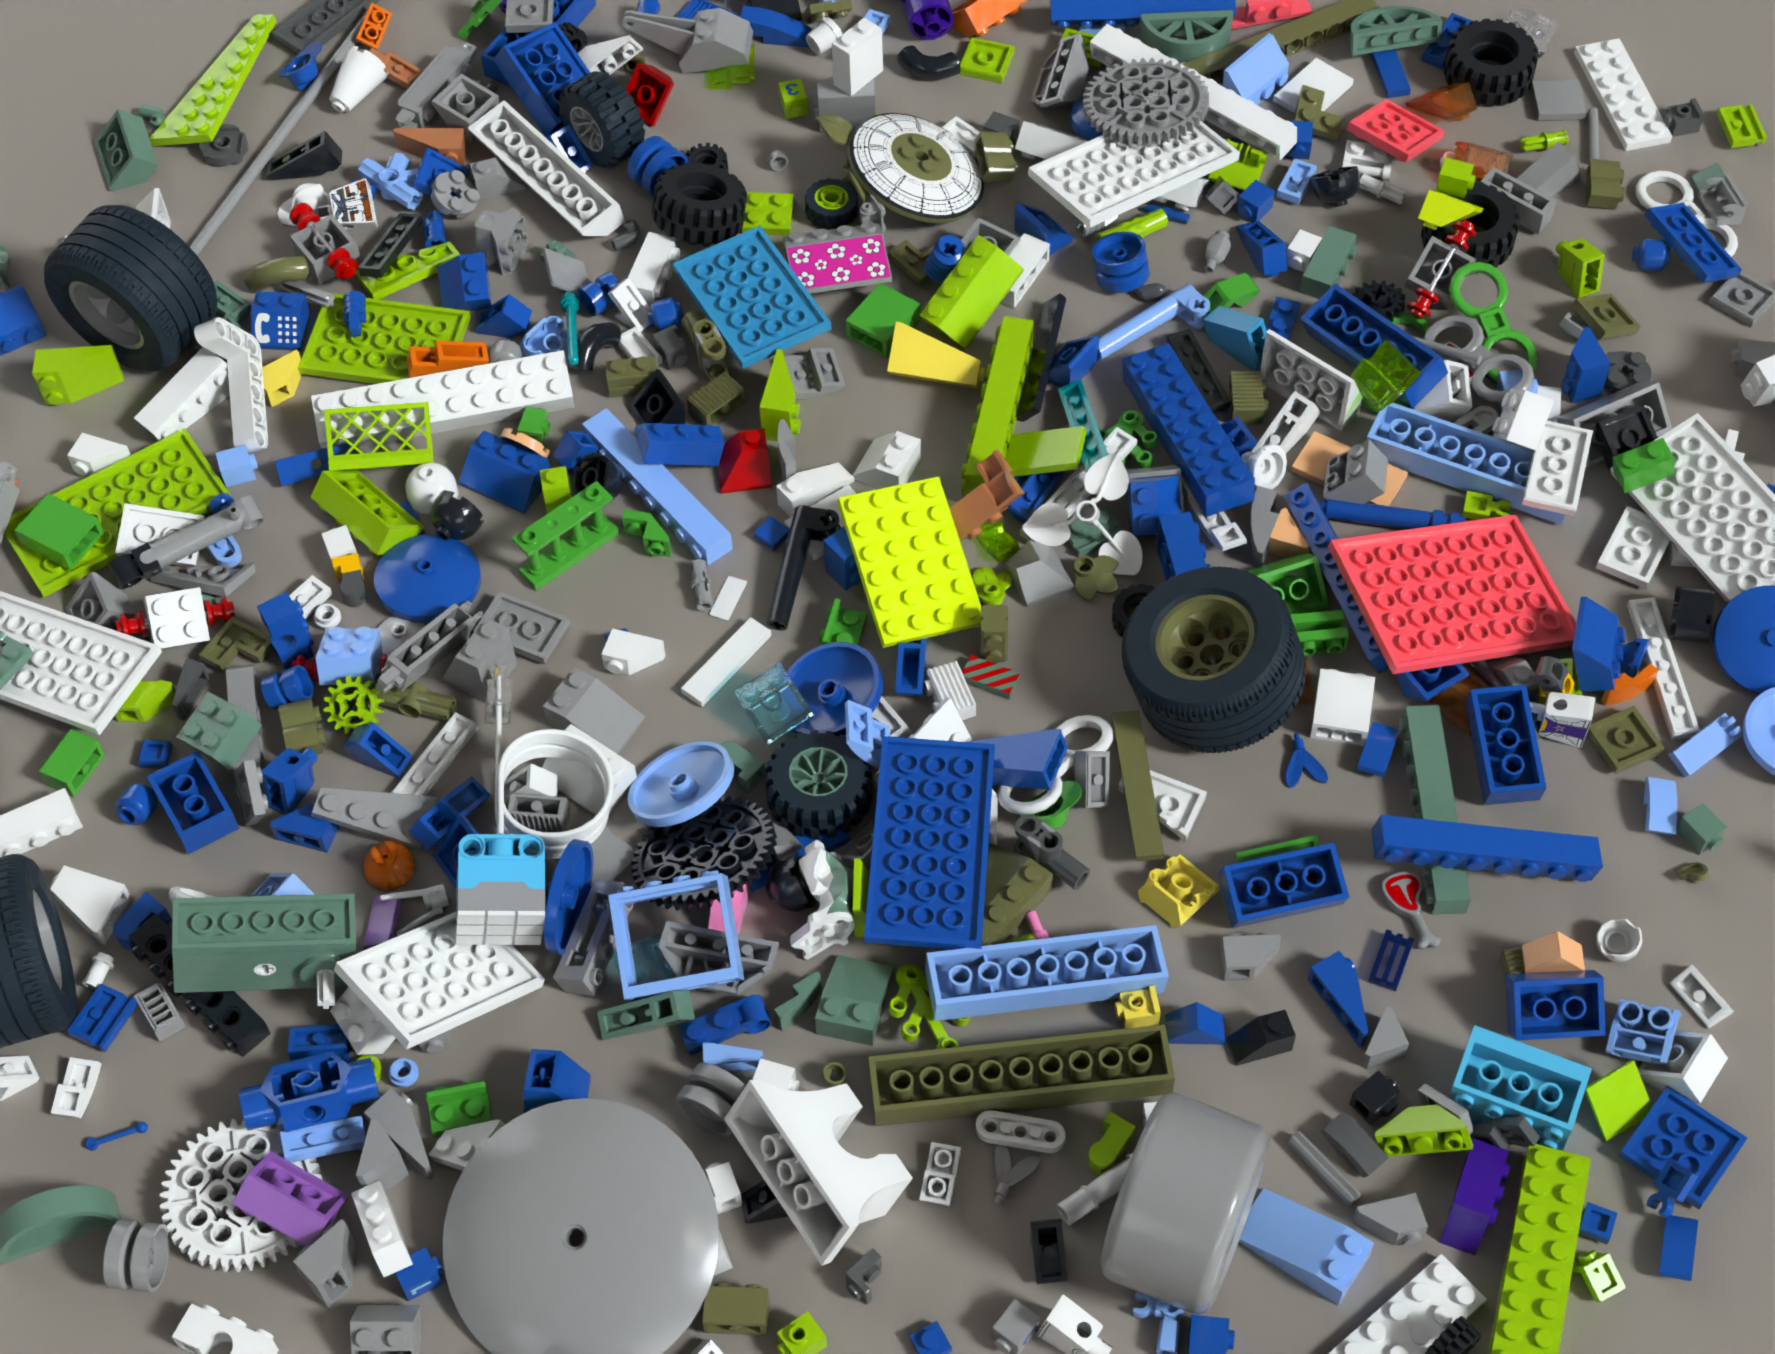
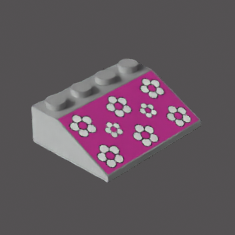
M865 222L859 226L850 227L843 225L837 229H817L810 233L794 232L789 234V236H783L785 260L810 294L892 282L884 237L879 223Z

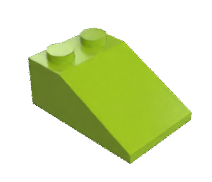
M112 345L35 350L32 374L46 405L72 404L124 381V375Z
M782 349L776 350L759 407L761 429L765 428L766 440L777 442L780 420L785 419L793 436L799 434L801 428V419H797L800 403H796L795 389Z

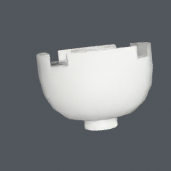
M429 462L415 467L408 475L405 483L406 495L411 507L421 514L430 515L431 506L441 491L454 492L452 497L456 499L459 494L454 475L448 468L439 463Z

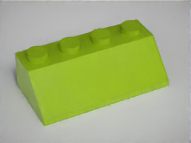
M978 235L920 313V316L928 326L966 350L1023 273L1024 269L999 247Z
M359 470L322 471L311 495V498L319 504L320 509L331 514L339 525H347L352 536L362 541L369 547L368 549L371 553L378 556L384 555L399 542L417 536L425 528Z

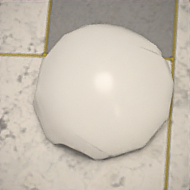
M1628 919L1609 920L1600 926L1596 934L1597 948L1605 958L1613 962H1626L1634 958L1642 946L1641 929L1634 926Z

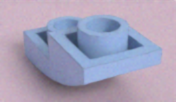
M1646 777L1643 805H1647L1645 831L1671 836L1676 835L1677 790L1675 781Z

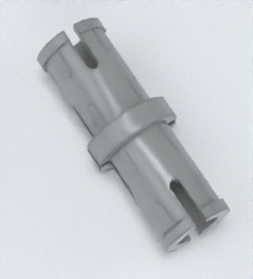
M695 559L689 564L692 574L691 589L695 593L697 609L705 612L711 610L714 606L711 597L712 582L707 575L706 561Z

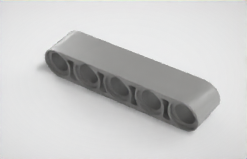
M255 665L226 669L228 702L247 712L262 725L259 684ZM262 726L233 766V773L243 761L255 759L256 767H260L261 771L265 768Z

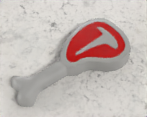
M1406 871L1398 872L1385 878L1380 888L1381 895L1386 904L1395 913L1412 920L1419 934L1417 948L1424 949L1427 946L1437 948L1441 939L1430 932L1421 915L1419 898L1422 893V881L1419 876L1413 872Z

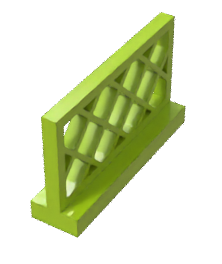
M429 402L324 409L329 471L367 470L419 466L429 462L434 463ZM424 408L425 418L417 427L406 416L412 409ZM408 409L404 415L398 410ZM389 410H394L401 416L392 428L380 419ZM376 411H382L378 416L372 413ZM362 412H368L375 418L366 430L354 421ZM355 413V415L352 418H350L346 414ZM342 414L349 422L338 432L331 426L330 415ZM403 420H406L415 428L406 440L394 431ZM378 421L389 430L380 442L368 433ZM351 423L363 432L354 444L342 435ZM424 423H425L426 433L423 432V431L420 429V428L424 425ZM332 430L337 434V436L333 440ZM419 431L427 439V449H415L408 442ZM392 433L404 442L397 451H389L382 445ZM366 435L378 444L371 453H363L356 447ZM339 437L352 446L345 455H334L333 444ZM407 445V446L410 447L412 450H402V449ZM381 447V448L384 449L386 452H376V451ZM355 449V450L358 451L360 454H350V453Z

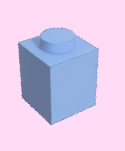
M246 445L216 452L219 469L226 488L256 480L254 469L258 468L254 453L249 454Z

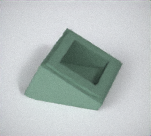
M1716 163L1692 175L1691 180L1699 193V190L1712 189L1715 184L1707 185V179L1725 177L1719 164Z

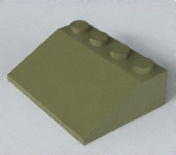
M988 843L982 946L1006 943L1026 920L1025 915L1028 912L1034 911L1052 891L1053 873L1031 858Z

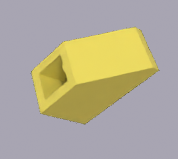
M297 350L262 367L265 399L271 407L295 395L302 376L298 369L301 357Z

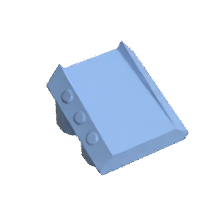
M558 316L544 317L526 333L519 343L522 354L528 357L564 350L568 366L567 330L564 329V321Z

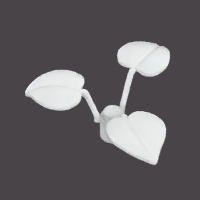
M1112 453L1099 459L1088 470L1084 480L1085 489L1088 493L1097 495V497L1092 498L1091 501L1085 500L1080 502L1076 513L1073 514L1070 520H1068V513L1063 506L1051 502L1037 508L1022 526L1024 532L1034 541L1055 547L1069 540L1071 531L1068 525L1073 524L1077 519H1080L1087 525L1095 524L1109 541L1100 547L1099 556H1110L1119 562L1117 568L1111 573L1135 576L1141 569L1143 555L1138 539L1132 533L1125 530L1119 531L1112 538L1098 521L1100 511L1096 503L1101 500L1102 496L1109 501L1117 500L1126 493L1129 486L1128 473L1118 453Z

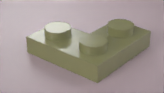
M831 0L808 5L804 10L806 20L812 19V23L820 22L822 17H829L830 15H834V18L848 16L847 12H850L853 7L851 0L834 3Z
M1302 85L1293 121L1313 122L1312 134L1337 141L1343 117L1321 111L1325 92Z
M905 240L888 251V259L919 286L930 280L924 272V264L933 247L921 253L909 241Z
M232 616L202 650L199 657L201 661L223 672L238 653L261 663L273 648L269 635Z

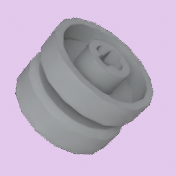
M698 1063L688 1077L690 1085L682 1087L674 1100L675 1105L687 1119L700 1128L719 1136H729L732 1134V1131L724 1118L746 1085L737 1077L718 1066L709 1063Z
M118 1220L114 1224L107 1240L103 1260V1275L108 1288L125 1290L129 1289L132 1285L135 1291L150 1293L157 1291L165 1277L169 1260L170 1236L167 1226L159 1223H145L141 1226L138 1221Z

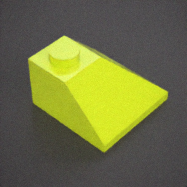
M1429 190L1418 219L1424 220L1423 226L1437 230L1438 226L1447 227L1455 221L1465 220L1480 214L1483 208L1441 192Z

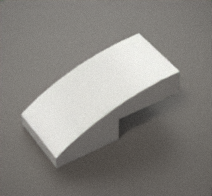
M70 1057L63 1084H58L51 1114L82 1118L93 1094L102 1063Z

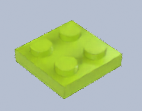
M747 192L742 233L761 226L767 235L789 236L792 226L794 194Z

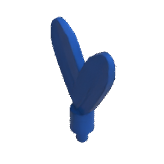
M1295 733L1294 740L1292 741L1294 753L1289 762L1285 777L1287 787L1293 788L1299 783L1303 768L1315 781L1327 783L1328 775L1326 770L1305 750L1303 739L1299 737L1298 733Z

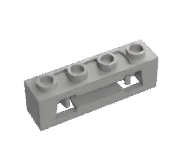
M594 880L553 977L565 993L595 996L599 985L602 983L605 970L610 959L613 957L616 946L608 895L616 894L617 889L627 887L624 882ZM599 896L601 898L600 904L596 905L597 911L595 913L592 910V908L595 904L597 897ZM634 903L625 905L627 917ZM575 952L576 954H578L574 958L575 964L574 966H568L571 961L572 955Z

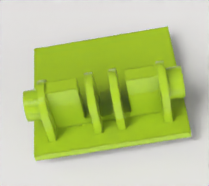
M1229 138L1224 139L1240 152L1239 160L1211 172L1208 179L1215 181L1221 176L1233 188L1244 191L1255 180L1259 181L1269 155L1264 153V150L1260 151L1251 148L1250 145L1245 146L1244 143L1239 144L1230 141Z

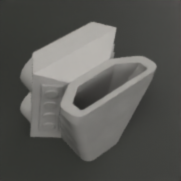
M515 207L503 213L484 210L475 222L476 253L484 252L487 267L497 262L502 275L513 273L516 270L527 249L528 233L524 231L525 217Z

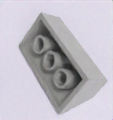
M1640 381L1557 418L1558 423L1593 430L1585 468L1604 461L1601 450L1605 449L1595 427V424L1602 420L1644 405L1657 437L1672 429L1660 383Z

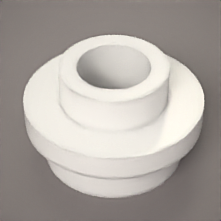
M323 604L316 609L314 621L321 629H331L340 623L341 613L334 605Z

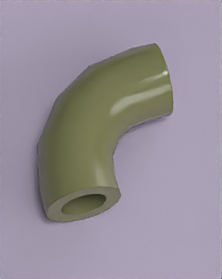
M286 256L261 262L246 272L244 276L245 285L253 292H262L269 286L277 283L306 280L309 273L308 261L305 256Z

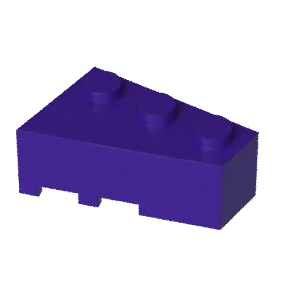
M1473 1138V1150H1468L1453 1203L1447 1216L1448 1220L1439 1243L1476 1255L1487 1224L1494 1225L1499 1208L1493 1205L1494 1202L1499 1204L1505 1186L1500 1185V1181L1506 1182L1511 1165L1505 1163L1508 1150Z

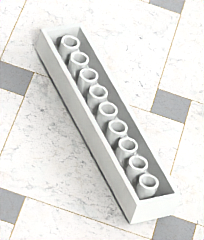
M564 350L311 396L321 449L327 448L324 409L429 402L431 434L521 418L526 407L542 408L547 412L575 408ZM424 408L412 409L406 416L417 427L425 418ZM403 409V410H398V411H400V412L404 415V413H405L408 409ZM389 410L380 419L392 428L401 416L394 410ZM376 411L372 413L378 416L382 411ZM362 412L354 421L366 430L375 418L368 412ZM348 413L346 415L352 418L355 413ZM342 414L330 415L331 426L338 432L349 422ZM403 420L394 431L403 439H406L415 428L406 420ZM378 421L368 433L380 442L389 430ZM351 423L342 435L354 444L363 432ZM424 423V425H423L420 429H421L423 432L426 433V428H425V423ZM332 430L333 440L337 436V434ZM418 431L413 437L423 435ZM392 433L385 442L400 439ZM366 435L356 447L374 445L376 443ZM339 437L333 446L347 442Z

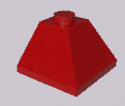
M637 63L627 84L626 91L633 97V101L638 106L639 114L643 121L651 126H655L674 83L669 75L656 67Z
M765 428L739 431L725 442L720 462L717 466L721 494L772 488Z

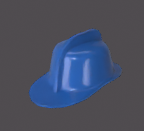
M315 42L301 50L278 73L279 77H287L298 90H303L312 84L318 75V66L315 58L322 50V43Z

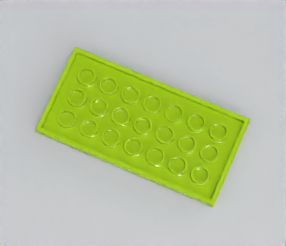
M183 428L52 494L97 517L104 532L71 570L22 546L15 529L35 508L38 502L11 515L4 535L42 596L46 597L89 575L90 572H95L107 566L110 561L119 557L116 556L115 551L125 503L204 516L210 513L209 504L214 497L222 493H228L230 496L231 494L189 433Z

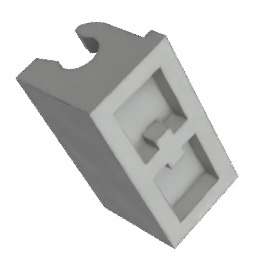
M1725 175V177L1707 179V185L1715 184L1712 189L1699 190L1698 197L1715 225L1741 224L1748 203L1731 176Z

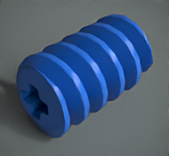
M954 235L941 236L924 264V272L927 277L935 282H944L965 254L963 242Z

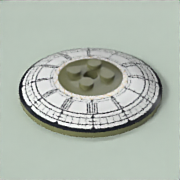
M901 113L878 114L862 121L854 129L849 139L847 149L848 160L853 174L859 183L878 202L900 215L928 223L954 222L971 214L982 198L984 182L981 179L979 164L974 155L953 134L931 121Z

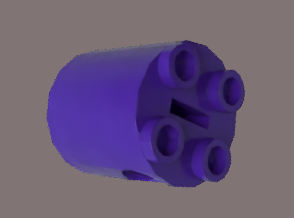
M901 0L910 31L916 38L934 40L942 37L952 27L954 16L948 0Z

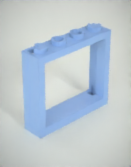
M718 870L704 871L701 873L702 877L690 879V875L678 876L673 878V883L662 885V881H652L645 883V888L634 890L633 886H627L617 889L616 894L608 895L624 1000L635 1001L673 990L688 991L744 980L728 876L723 873L719 874ZM718 887L731 967L637 985L625 905Z

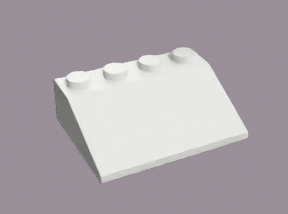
M1269 329L1266 332L1260 371L1262 379L1267 381V387L1287 399L1296 391L1316 404L1321 411L1318 418L1342 432L1360 412L1362 395L1355 381Z

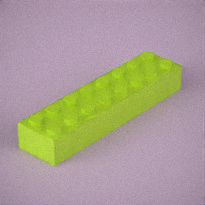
M1004 316L1002 326L997 325L995 340L998 342L996 345H992L990 359L993 361L992 364L987 365L986 379L988 380L987 384L983 383L981 390L983 401L978 403L976 418L979 419L977 423H973L971 438L974 439L972 443H968L966 458L969 459L962 466L961 478L963 482L961 494L965 496L980 484L985 483L975 466L976 464L981 463L995 450H999L1006 459L1011 435L1014 434L1033 351L1034 320Z
M1539 1144L1527 1147L1521 1166L1487 1354L1559 1353L1591 1158Z

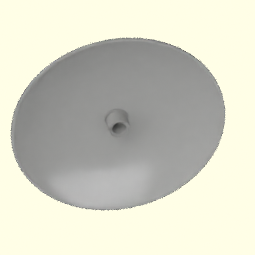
M589 1098L568 1099L548 1103L514 1118L497 1130L476 1151L464 1168L453 1190L444 1221L442 1242L445 1276L458 1313L475 1338L491 1354H663L681 1337L700 1311L715 1274L719 1251V1219L710 1183L700 1163L682 1139L662 1122L637 1108L619 1102ZM581 1230L584 1233V1241L580 1246L574 1247L571 1242V1236L575 1231Z

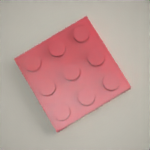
M1388 99L1383 100L1351 120L1347 127V130L1357 138L1366 140L1373 144L1375 148L1384 150L1393 155L1396 160L1405 163L1440 141L1445 132Z

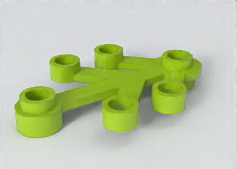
M912 964L901 966L896 973L899 991L896 997L891 1000L888 1012L893 1017L900 1018L906 1012V1000L910 993H912L916 1001L908 1022L904 1023L901 1029V1037L908 1042L915 1041L920 1033L919 1025L924 1016L938 1043L936 1049L959 1047L956 1040L948 1037L941 1022L934 1021L931 1001L925 991L929 992L923 971ZM894 1005H898L902 1009L898 1010L894 1007ZM971 1017L950 1020L957 1026L962 1027L968 1024ZM906 1029L912 1030L914 1034L908 1033Z

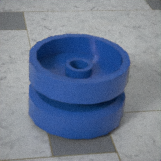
M652 136L645 139L634 150L628 162L627 172L632 181L643 187L644 190L654 197L657 178L666 169H670L674 165L682 166L683 163L689 162L688 158L681 151L673 147L661 136Z
M1115 232L1102 237L1093 246L1092 256L1096 279L1102 289L1115 293L1129 292L1139 288L1148 280L1150 270L1146 244L1140 235L1133 232Z

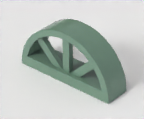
M1388 6L1369 10L1356 17L1351 24L1350 52L1352 56L1441 42L1443 20L1432 12L1415 7Z
M1233 10L1141 14L1139 33L1145 45L1156 48L1169 58L1189 62L1222 49L1228 44L1231 36ZM1194 35H1211L1203 39L1194 40ZM1170 36H1186V40L1175 39Z
M74 1185L40 1192L17 1202L0 1215V1264L11 1262L113 1226L118 1220H121L116 1196L110 1190L102 1187Z

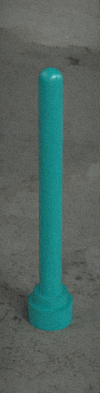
M565 292L560 298V306L566 313L568 361L571 365H577L579 358L576 312L580 308V298L575 292Z

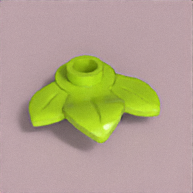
M979 567L973 572V583L978 598L983 604H1002L1006 595L1005 591L1012 585L1011 575L1008 572L997 575L994 570L988 567Z

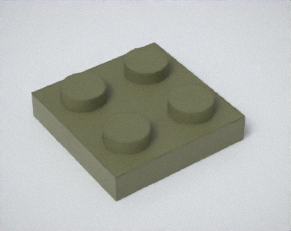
M1612 294L1576 298L1572 304L1579 317L1590 326L1593 333L1600 339L1633 335L1641 327Z
M1635 706L1591 723L1587 732L1588 737L1615 774L1663 754L1665 749Z

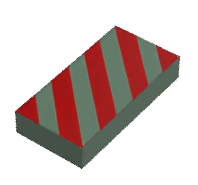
M974 655L970 656L962 671L966 683L1010 699L1021 679V673Z

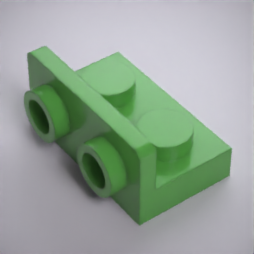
M835 598L833 607H828L827 626L826 629H821L819 644L848 642L860 645L867 621V612L841 607V599Z
M468 1081L461 1086L450 1088L441 1086L425 1093L429 1105L433 1137L442 1136L445 1130L492 1121L489 1093L484 1081Z

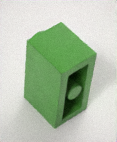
M1660 438L1614 456V475L1625 494L1674 475V456L1664 438Z
M70 729L67 735L61 738L52 755L43 762L39 772L47 786L56 790L65 788L70 796L75 797L101 762L105 753L97 739Z

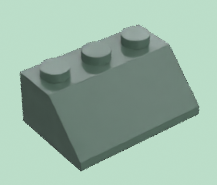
M117 109L94 141L108 188L111 191L146 182L158 166L143 118Z

